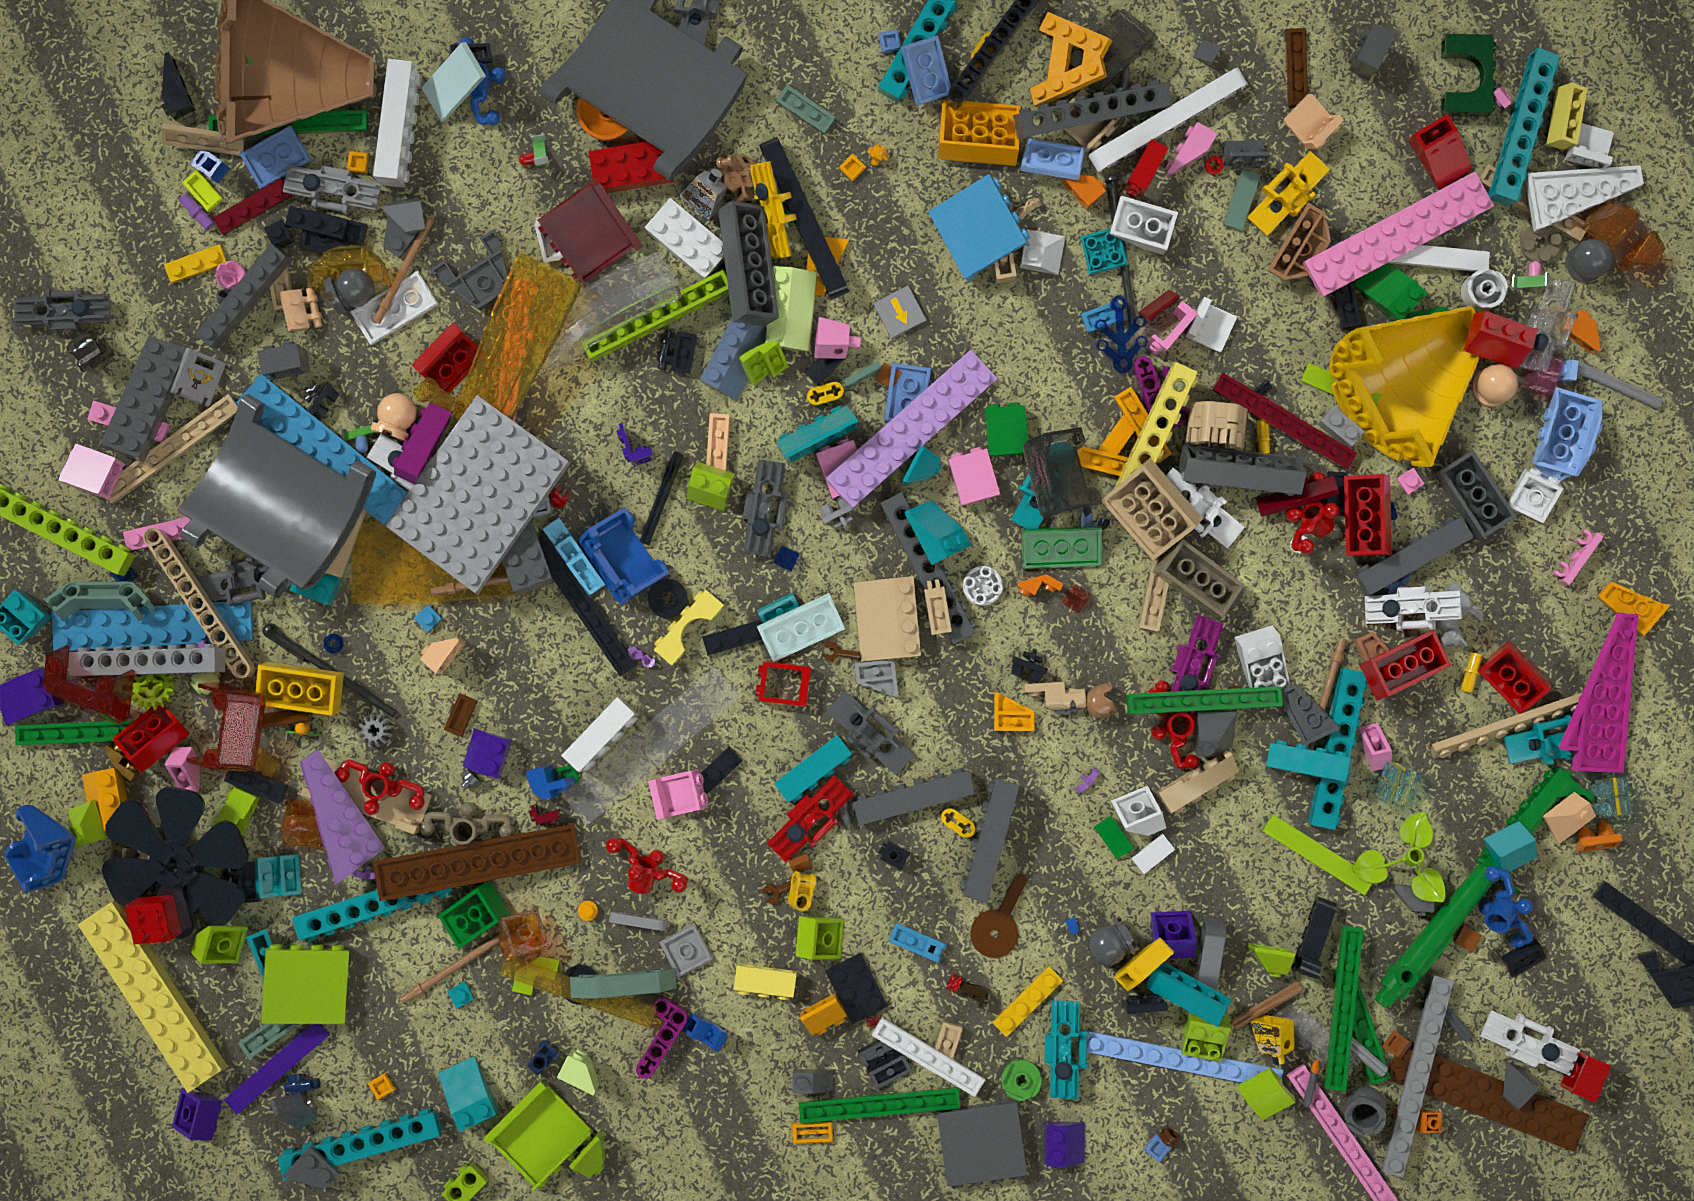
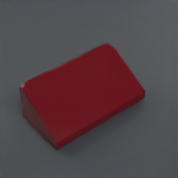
M1167 290L1140 310L1138 314L1145 323H1149L1176 303L1180 296L1171 290Z

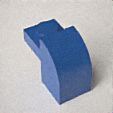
M200 150L190 163L217 184L222 181L230 170L226 164L205 150Z
M553 764L526 771L530 788L537 796L543 799H552L560 796V792L568 791V786L575 784L574 776L556 780Z
M692 1012L683 1029L689 1037L704 1042L717 1052H720L728 1035L724 1031L725 1028Z

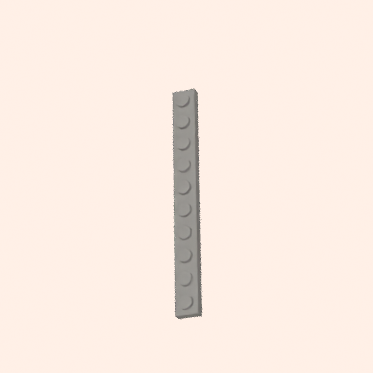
M1432 975L1381 1170L1384 1173L1403 1178L1454 983L1452 980Z

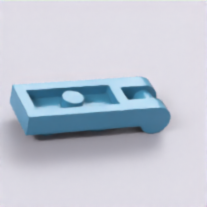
M897 922L888 942L938 963L942 959V951L948 945ZM930 945L936 946L933 953L928 951Z

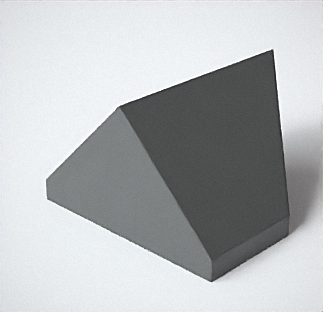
M418 197L396 200L381 207L406 234L425 231L421 202Z
M1507 1061L1502 1097L1515 1109L1519 1110L1539 1090L1540 1081L1524 1067Z

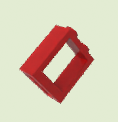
M1153 139L1150 140L1124 188L1128 196L1141 199L1167 153L1168 147Z
M763 661V665H759L758 677H761L760 685H756L755 696L759 697L758 701L806 707L811 667ZM768 667L802 671L799 701L764 697Z

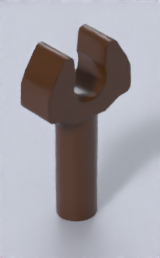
M836 642L824 644L825 647H831L834 650L832 655H822L828 661L833 662L837 657L859 660V651L840 649Z
M791 880L779 886H774L772 883L766 885L762 893L774 892V897L769 898L766 902L772 904L779 902L780 894L790 890Z

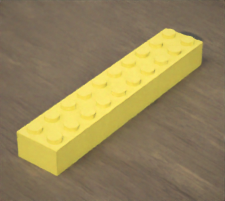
M116 901L110 902L78 924L187 1093L228 1067L148 943L133 944L126 910L122 904Z

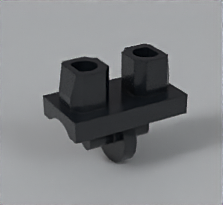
M326 382L318 394L316 392L320 386L316 383L312 389L305 387L304 390L308 394L304 400L310 402L315 397L307 412L324 418L329 409L322 405L321 402L326 397L334 403L340 394L332 388L333 385L329 382Z
M1034 648L1031 653L1024 651L1022 657L1029 659L1028 661L1015 656L1011 660L1013 663L1011 674L1021 677L1024 667L1031 669L1028 680L1035 683L1040 682L1043 674L1047 673L1048 668L1033 663V661L1039 663L1042 661V657L1036 655L1037 649Z

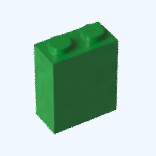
M1020 402L1008 403L1006 407H1000V404L988 405L989 408H985L984 414L989 457L1027 455L1029 450L1025 405H1020Z

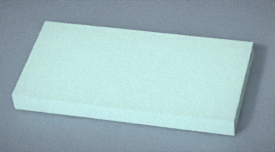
M464 42L460 43L424 84L422 90L440 121H445L486 76L467 43Z
M829 593L757 626L773 662L845 630Z

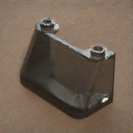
M1119 9L1115 10L1110 16L1111 19L1096 32L1110 38L1112 43L1103 58L1107 77L1086 86L1093 94L1103 92V89L1108 84L1110 85L1138 57H1142L1145 51L1148 53L1155 46L1159 38L1150 28L1125 9L1121 11ZM1075 47L1072 49L1070 69L1082 65L1083 50L1076 49Z
M1082 427L1047 432L1024 443V457L1039 512L1044 518H1051L1102 504L1101 495L1097 488H1087L1077 450L1081 449L1085 442Z

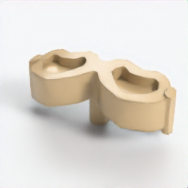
M1039 198L1029 199L1025 206L1016 209V213L1022 221L1027 214L1031 217V211L1036 207L1042 206Z

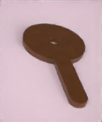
M1016 875L999 910L985 911L978 915L972 923L970 931L971 941L975 949L982 955L990 958H999L1007 955L1015 947L1018 940V928L1010 915L1027 882L1025 875ZM992 930L998 931L997 937H991L990 933Z

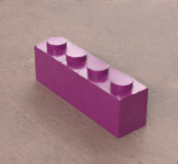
M431 402L427 408L422 409L419 415V423L413 425L410 431V439L404 441L401 447V455H397L392 463L394 467L393 475L416 485L451 421L452 412Z

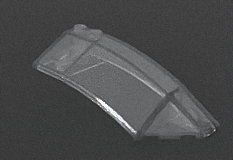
M655 252L604 276L570 298L553 313L533 357L541 376L578 360L577 357L626 324L682 298L679 284L660 254Z

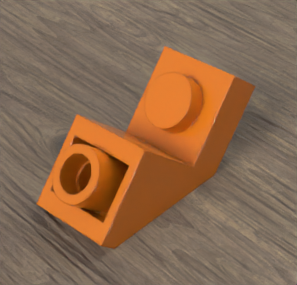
M1045 574L1021 581L1016 587L1019 588V593L1029 597L1036 594L1041 583L1045 584L1043 588L1052 593L1055 590L1059 592L1063 583Z
M1393 1109V1124L1397 1109ZM1420 1109L1415 1130L1421 1133H1442V1112Z

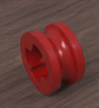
M1212 156L1206 161L1205 170L1210 175H1217L1223 169L1224 163L1220 157ZM1213 161H1216L1219 169L1212 170V166H1209V163L1212 164Z
M953 973L946 989H952V992L956 993L963 977H956V974Z

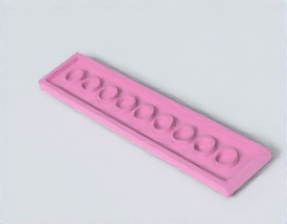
M1473 172L1304 261L1303 265L1322 298L1487 211L1494 204L1477 173Z

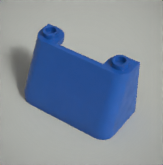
M626 508L590 527L579 539L582 551L620 605L629 602L669 574L665 562L658 559L653 561L632 530L635 519Z
M23 805L17 808L15 815L17 820L23 821L26 827L24 838L22 841L10 843L4 857L24 893L57 884L65 877L76 838L72 831L34 805Z

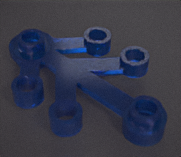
M1114 296L1109 304L1110 308L1115 311L1116 333L1107 326L1105 320H1097L1094 327L1117 345L1118 353L1112 350L1108 342L1103 339L1096 342V348L1099 351H1103L1113 360V367L1117 372L1126 373L1133 366L1132 358L1140 348L1148 344L1145 336H1138L1135 339V344L1126 352L1127 342L1139 328L1146 325V318L1136 316L1133 324L1125 332L1123 310L1126 308L1127 302L1122 296ZM1117 300L1122 301V306L1119 308L1116 306ZM1138 318L1143 320V324L1140 326L1137 324ZM1099 322L1104 323L1103 329L1097 327ZM1140 338L1144 339L1143 345L1138 344ZM1100 342L1105 343L1104 349L1099 348ZM1123 359L1126 360L1125 367L1120 366V361Z

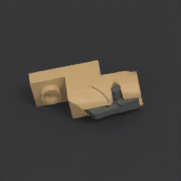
M1065 682L1023 684V692H1028V696H1038L1040 691H1043L1044 707L1055 710L1058 715L1086 708L1084 689L1067 687L1065 690Z

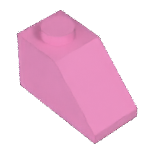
M1374 723L1359 727L1366 760L1371 770L1376 771L1392 767V750L1379 724Z
M174 747L165 763L167 770L178 788L198 792L200 786V760L192 747Z

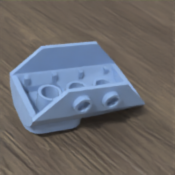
M1555 387L1549 408L1544 413V426L1538 432L1539 442L1532 463L1536 469L1542 472L1541 476L1546 478L1553 476L1562 481L1570 476L1578 477L1590 456L1595 452L1597 445L1595 440L1602 430V401Z

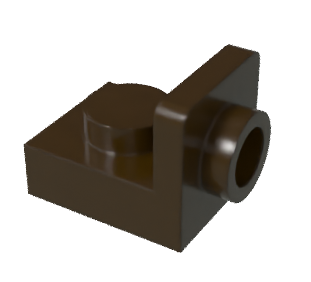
M962 981L961 992H964V996L975 998L976 995L979 996L977 1006L982 1009L983 1004H987L989 997L986 987Z

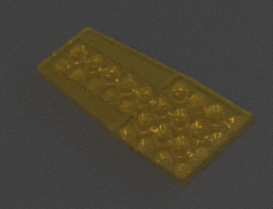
M518 253L493 307L453 412V417L456 420H460L477 395L513 420L557 341L583 286V282L524 253Z
M362 524L352 550L351 604H423L516 596L510 582L484 586L479 594L467 589L456 591V594L448 595L445 593L432 596L430 588L445 586L446 583L461 582L384 525ZM503 561L500 562L491 577L507 574ZM528 592V593H525V594H522V595H519V596L530 595L531 592Z

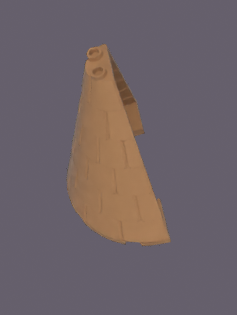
M222 0L217 38L218 41H221V45H218L216 52L215 97L217 101H220V105L217 106L216 115L219 135L223 139V143L230 144L272 128H278L321 112L330 111L345 104H352L373 97L376 94L377 86L374 83V75L377 72V64L374 63V58L350 46L307 20L300 19L269 0ZM245 55H247L254 62V64L246 67V64H248V62L246 60ZM271 95V101L266 98L261 100H235L231 102V97Z

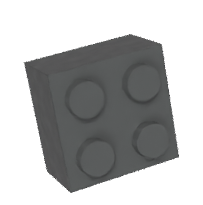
M1376 24L1371 29L1367 28L1357 42L1358 47L1349 58L1348 63L1351 65L1348 70L1370 80L1379 69L1396 34Z
M294 341L282 343L283 346L275 347L274 345L265 346L263 350L257 351L261 374L271 380L310 373L307 351Z

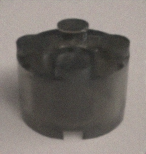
M88 328L70 341L66 349L72 356H75L78 361L77 366L81 371L97 374L115 361L116 358H112L115 356V353L105 338L99 339L96 336L98 332L93 328Z

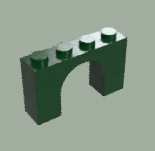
M1445 34L1441 39V59L1468 60L1477 67L1480 74V83L1476 90L1472 92H1446L1441 97V117L1446 114L1449 117H1489L1495 111L1496 100L1493 99V92L1496 89V81L1493 80V73L1496 70V61H1493V53L1496 51V42L1493 41V34Z

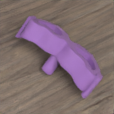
M636 646L628 649L630 657L632 659H642L644 667L656 665L655 658H651L647 654L644 655L643 651L638 650Z
M1093 765L1090 776L1087 778L1082 774L1080 777L1084 782L1073 789L1080 794L1093 783L1100 771Z
M365 866V872L355 870L351 873V876L357 878L375 879V873H369L370 866Z

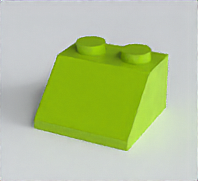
M697 462L692 470L686 499L724 511L735 474Z
M799 916L796 956L811 960L841 959L844 919Z

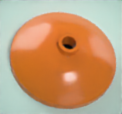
M579 97L576 107L577 118L581 127L588 135L599 140H614L628 132L629 129L611 117H605L602 111Z

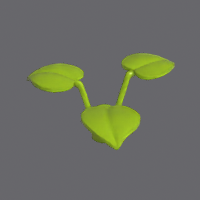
M1425 812L1410 816L1399 828L1401 841L1410 843L1411 848L1404 854V857L1384 864L1385 859L1380 852L1368 850L1358 857L1352 867L1353 872L1361 880L1368 883H1380L1388 876L1386 867L1405 861L1407 865L1417 867L1416 873L1418 876L1414 877L1411 882L1412 892L1417 898L1428 902H1443L1445 900V886L1441 875L1433 868H1425L1422 873L1420 872L1421 862L1424 859V853L1420 848L1428 846L1433 839L1432 827Z

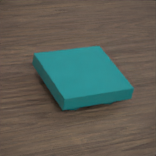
M1111 228L1080 237L1089 275L1128 265L1123 240L1110 235Z

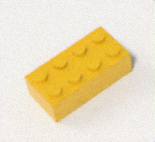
M273 662L259 664L254 704L331 716L340 712L344 673Z

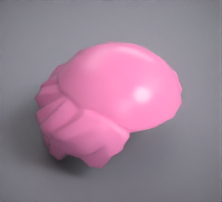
M227 261L218 266L216 280L223 289L231 291L246 272L238 262Z

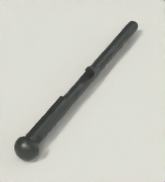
M1115 173L1107 175L1105 179L1112 224L1119 203L1117 181H1120V177ZM1123 240L1124 249H1125V253H1126V257H1127L1126 244H1125V241ZM1127 265L1121 267L1128 324L1129 328L1137 327L1129 266Z
M268 623L264 625L262 632L265 637L301 661L306 659L321 670L338 672L274 629L275 624ZM343 677V685L389 716L393 717L397 712L395 709L347 677Z

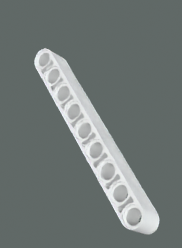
M1237 67L1098 148L1088 157L1097 172L1101 173L1102 169L1110 168L1118 163L1119 159L1123 157L1125 159L1135 153L1136 149L1140 147L1142 149L1147 146L1151 139L1161 138L1169 133L1170 129L1178 128L1186 123L1187 119L1195 118L1203 113L1204 109H1210L1220 103L1221 99L1229 98L1240 88L1244 89L1248 83Z

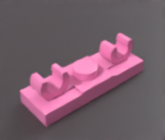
M1588 530L1581 531L1586 536V539L1583 541L1580 538H1576L1575 541L1577 544L1583 545V547L1579 551L1575 550L1570 556L1572 561L1569 566L1565 562H1559V565L1563 567L1562 573L1557 570L1552 572L1556 577H1561L1558 581L1563 586L1571 584L1604 536L1600 533L1591 534Z

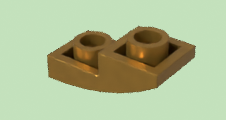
M116 744L106 745L104 749L116 769L128 780H137L141 773L136 771L137 768L132 763H125L127 757Z

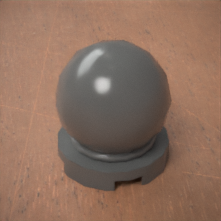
M1588 239L1574 246L1568 252L1565 258V267L1574 280L1591 282L1603 276L1610 269L1613 263V252L1609 245L1602 240Z
M346 269L340 273L337 280L332 276L323 280L326 292L332 293L335 301L331 303L339 315L348 313V306L357 308L366 305L371 301L375 293L374 280L371 275L362 269Z
M1120 916L1113 919L1115 923L1113 927L1103 926L1097 928L1088 940L1090 956L1101 965L1112 966L1118 964L1125 958L1127 951H1131L1133 955L1140 951L1138 946H1132L1135 944L1134 939L1125 924L1119 923L1122 921Z
M1357 1087L1349 1093L1346 1099L1344 1116L1347 1127L1353 1133L1360 1136L1373 1133L1376 1135L1383 1129L1386 1123V1102L1383 1095L1373 1087Z

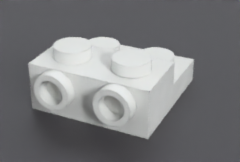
M1533 467L1530 470L1525 468L1515 485L1516 488L1508 500V504L1512 509L1544 523L1564 488L1559 484L1561 481L1553 476H1549V478L1541 476L1542 472Z

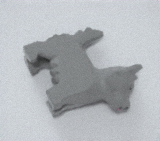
M1456 582L1451 583L1444 590L1445 592L1461 591L1462 617L1466 613H1470L1479 621H1483V616L1481 615L1483 611L1478 610L1479 607L1472 604L1469 595L1464 593ZM1433 602L1431 604V610L1435 612L1437 610L1438 605L1435 602ZM1460 619L1436 620V624L1442 632L1439 641L1443 648L1448 645L1453 647L1460 645L1462 648L1468 646L1458 626Z

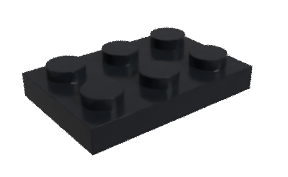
M346 219L349 221L344 240L304 231L300 248L359 263L368 225Z
M861 952L825 970L852 1025L888 1007Z

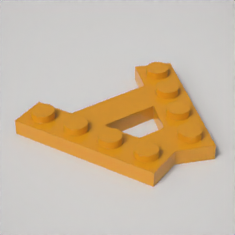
M1047 12L1039 31L1053 37L1047 81L1030 88L1033 104L1036 108H1038V105L1048 104L1106 78L1107 74L1103 58L1112 43V40L1108 37ZM1072 46L1084 51L1082 65L1069 70Z
M1132 387L1113 397L1123 416L1099 449L1095 450L1078 446L1074 466L1120 477L1128 457L1120 456L1118 453L1133 433L1138 438L1148 417V413ZM1155 435L1150 436L1148 439L1151 447L1158 443ZM1166 443L1162 447L1164 453L1160 461L1172 455ZM1145 453L1140 456L1141 464L1149 459L1148 454Z

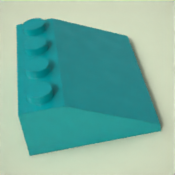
M837 406L831 410V414L827 416L822 414L813 419L814 423L807 425V423L802 424L796 428V432L792 434L787 432L778 437L779 441L776 443L787 465L858 429V420L848 406Z

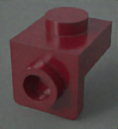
M537 804L530 806L529 815L532 822H536V825L546 822V825L558 822L557 818L561 817L559 809L540 815Z

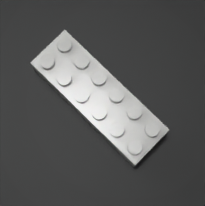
M388 59L373 173L374 178L383 186L405 188V183H408L410 178L407 167L408 163L412 161L410 144L414 143L415 137L412 127L417 122V113H414L415 105L419 104L417 87L421 86L422 75L419 74L412 61Z

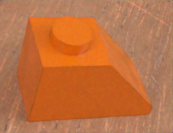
M1080 175L1079 180L1061 178V182L1085 210L1097 202L1106 192L1103 182L1100 179L1096 180L1094 176Z
M1578 310L1572 314L1560 332L1593 355L1601 349L1597 324L1591 318L1590 313Z

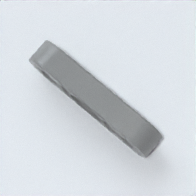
M610 911L609 922L660 931H666L668 922L666 919L648 916L637 917L636 914Z

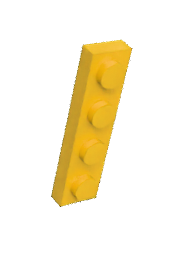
M1048 966L992 1023L1007 1037L1063 980Z

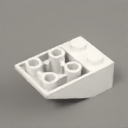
M1273 626L1235 637L1237 651L1249 688L1281 686V689L1290 686L1281 637Z

